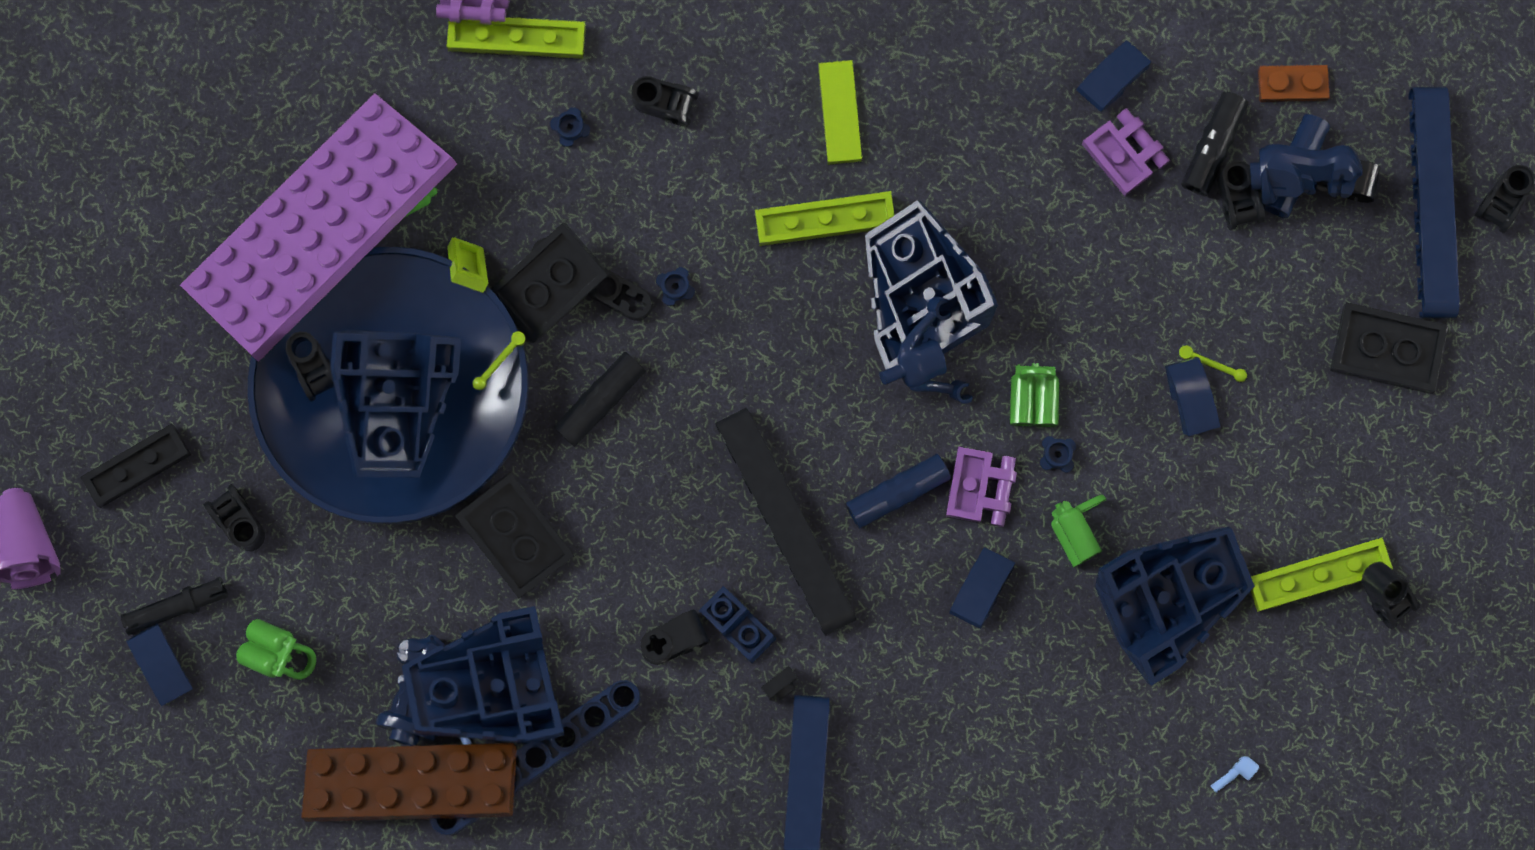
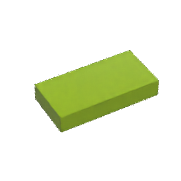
M452 237L447 247L448 258L453 261L450 267L451 282L484 293L488 285L484 248Z

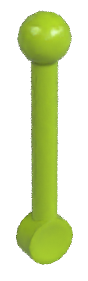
M514 332L511 337V343L481 377H476L473 380L472 384L476 390H483L486 387L488 378L515 347L522 346L525 343V335L522 332Z
M1187 345L1182 346L1179 350V355L1182 359L1199 357L1201 363L1234 376L1237 382H1243L1247 379V372L1244 369L1235 370L1196 354Z

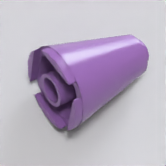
M21 488L7 489L0 496V588L1 582L11 583V589H23L48 583L51 581L50 575L55 572L57 576L60 574V562L33 497Z

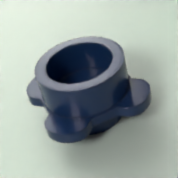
M575 107L569 108L550 121L551 129L558 133L560 144L564 147H571L575 140L580 137L586 138L590 134V126L582 121L581 112ZM571 124L573 125V129L568 130L567 126Z
M678 267L675 271H670L666 274L661 273L657 276L656 284L662 289V301L665 305L673 306L678 300H690L694 297L695 289L689 284L687 269ZM678 284L679 288L675 290L672 288V285Z
M1052 436L1043 439L1042 447L1044 448V454L1040 459V466L1044 470L1055 468L1061 469L1064 473L1070 472L1074 468L1072 457L1073 451L1076 449L1075 442L1072 439H1054ZM1057 451L1061 453L1059 458L1055 457V452Z

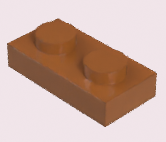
M1328 65L1259 66L1258 68L1259 102L1328 101L1329 99Z

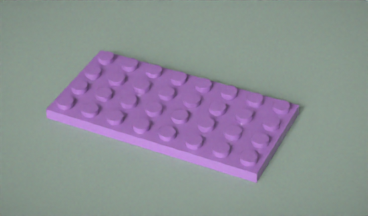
M374 93L180 286L259 362L457 163L448 153Z

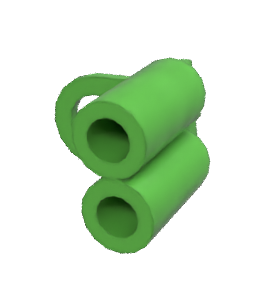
M1032 363V366H1015V375L1011 377L1010 425L1059 426V378L1055 375L1056 367L1039 366V363Z
M1103 494L1072 508L1068 501H1063V503L1056 504V509L1052 511L1054 520L1051 522V527L1073 568L1102 552L1082 513L1106 501L1107 499Z
M260 619L253 620L248 625L246 637L249 642L243 643L236 654L239 664L272 678L281 677L284 674L293 679L302 680L312 674L316 666V654L313 649L296 643L297 639L289 631ZM293 649L298 654L304 652L308 657L307 666L300 672H295L292 667H285L287 662H290L292 659L290 654Z

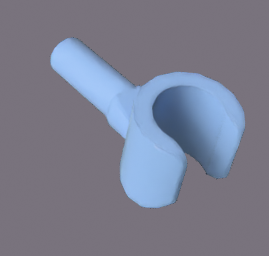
M1243 756L1227 774L1213 783L1211 787L1215 792H1218L1239 774L1246 780H1249L1259 769V765L1251 758Z

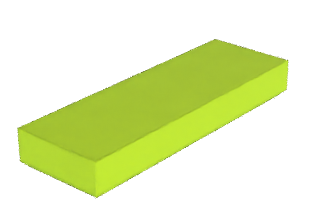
M853 61L819 63L828 164L862 162Z

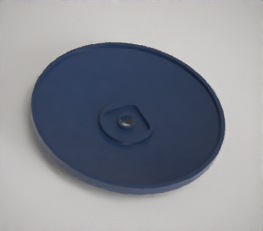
M373 248L259 362L251 355L248 372V403L253 428L260 446L278 474L296 492L327 512L346 519L371 524H402L434 517L461 504L479 491L497 473L516 443L526 414L529 394V374L523 345L515 347L488 378L486 387L483 390H476L472 383L476 377L483 375L511 343L512 334L517 332V328L503 303L488 286L484 293L451 282L450 267L453 261L413 248ZM303 331L313 335L321 344L330 361L333 332L338 331L411 332L461 338L459 373L455 384H450L444 403L447 405L443 415L439 414L432 432L435 437L420 477L354 476L335 387L317 395L316 400L310 402L297 378V373L285 349L286 342L293 333ZM304 341L298 344L296 356L299 358L307 357L312 351V343Z

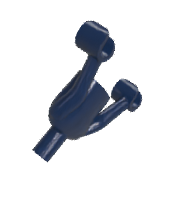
M937 296L929 300L927 304L928 313L907 335L900 346L897 354L898 365L881 371L879 375L884 385L902 378L905 385L914 392L946 393L952 399L966 404L972 401L973 396L969 394L960 396V391L962 388L968 387L969 383L962 380H955L951 384L931 381L932 378L945 374L947 371L944 354L939 343L933 339L914 346L937 318L947 320L951 317L952 313L949 311L939 312L940 305L947 303V299Z

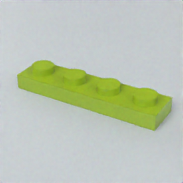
M506 18L505 22L492 21L491 25L480 24L479 20L462 19L461 23L450 22L449 20L447 49L448 51L583 58L586 25L585 22L524 18Z
M891 191L755 210L760 246L871 231L895 215Z
M1383 538L1251 576L1255 586L1251 590L1257 612L1360 582L1364 571L1375 562H1383L1393 569Z

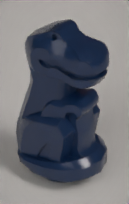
M1270 144L1259 149V162L1250 163L1252 190H1261L1262 203L1264 205L1274 204L1279 196L1296 198L1303 192L1313 195L1316 193L1318 182H1327V190L1330 196L1347 198L1352 195L1355 182L1362 176L1363 172L1362 164L1357 154L1350 146L1345 145L1335 146L1326 150H1310L1282 144Z
M429 635L423 639H404L397 646V660L401 664H406L440 645L443 647L446 645L435 635ZM404 675L398 676L399 690L393 698L389 711L378 714L376 725L391 731L389 739L400 744L417 746L419 739L434 741L438 735L415 733Z

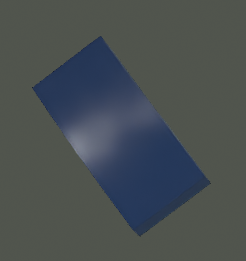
M1126 40L1084 79L1076 91L1102 112L1123 95L1128 85L1148 70L1151 61Z
M1194 357L1166 365L1165 369L1171 399L1177 401L1183 434L1192 436L1219 428L1220 423L1216 405L1200 358Z
M984 547L950 609V614L981 629L994 608L999 593L1013 572L1015 562Z
M724 586L699 610L751 664L776 640L775 636Z
M158 624L126 640L161 706L193 689Z

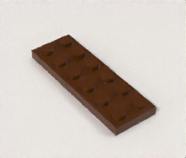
M514 743L307 749L301 818L306 822L513 817L517 747Z

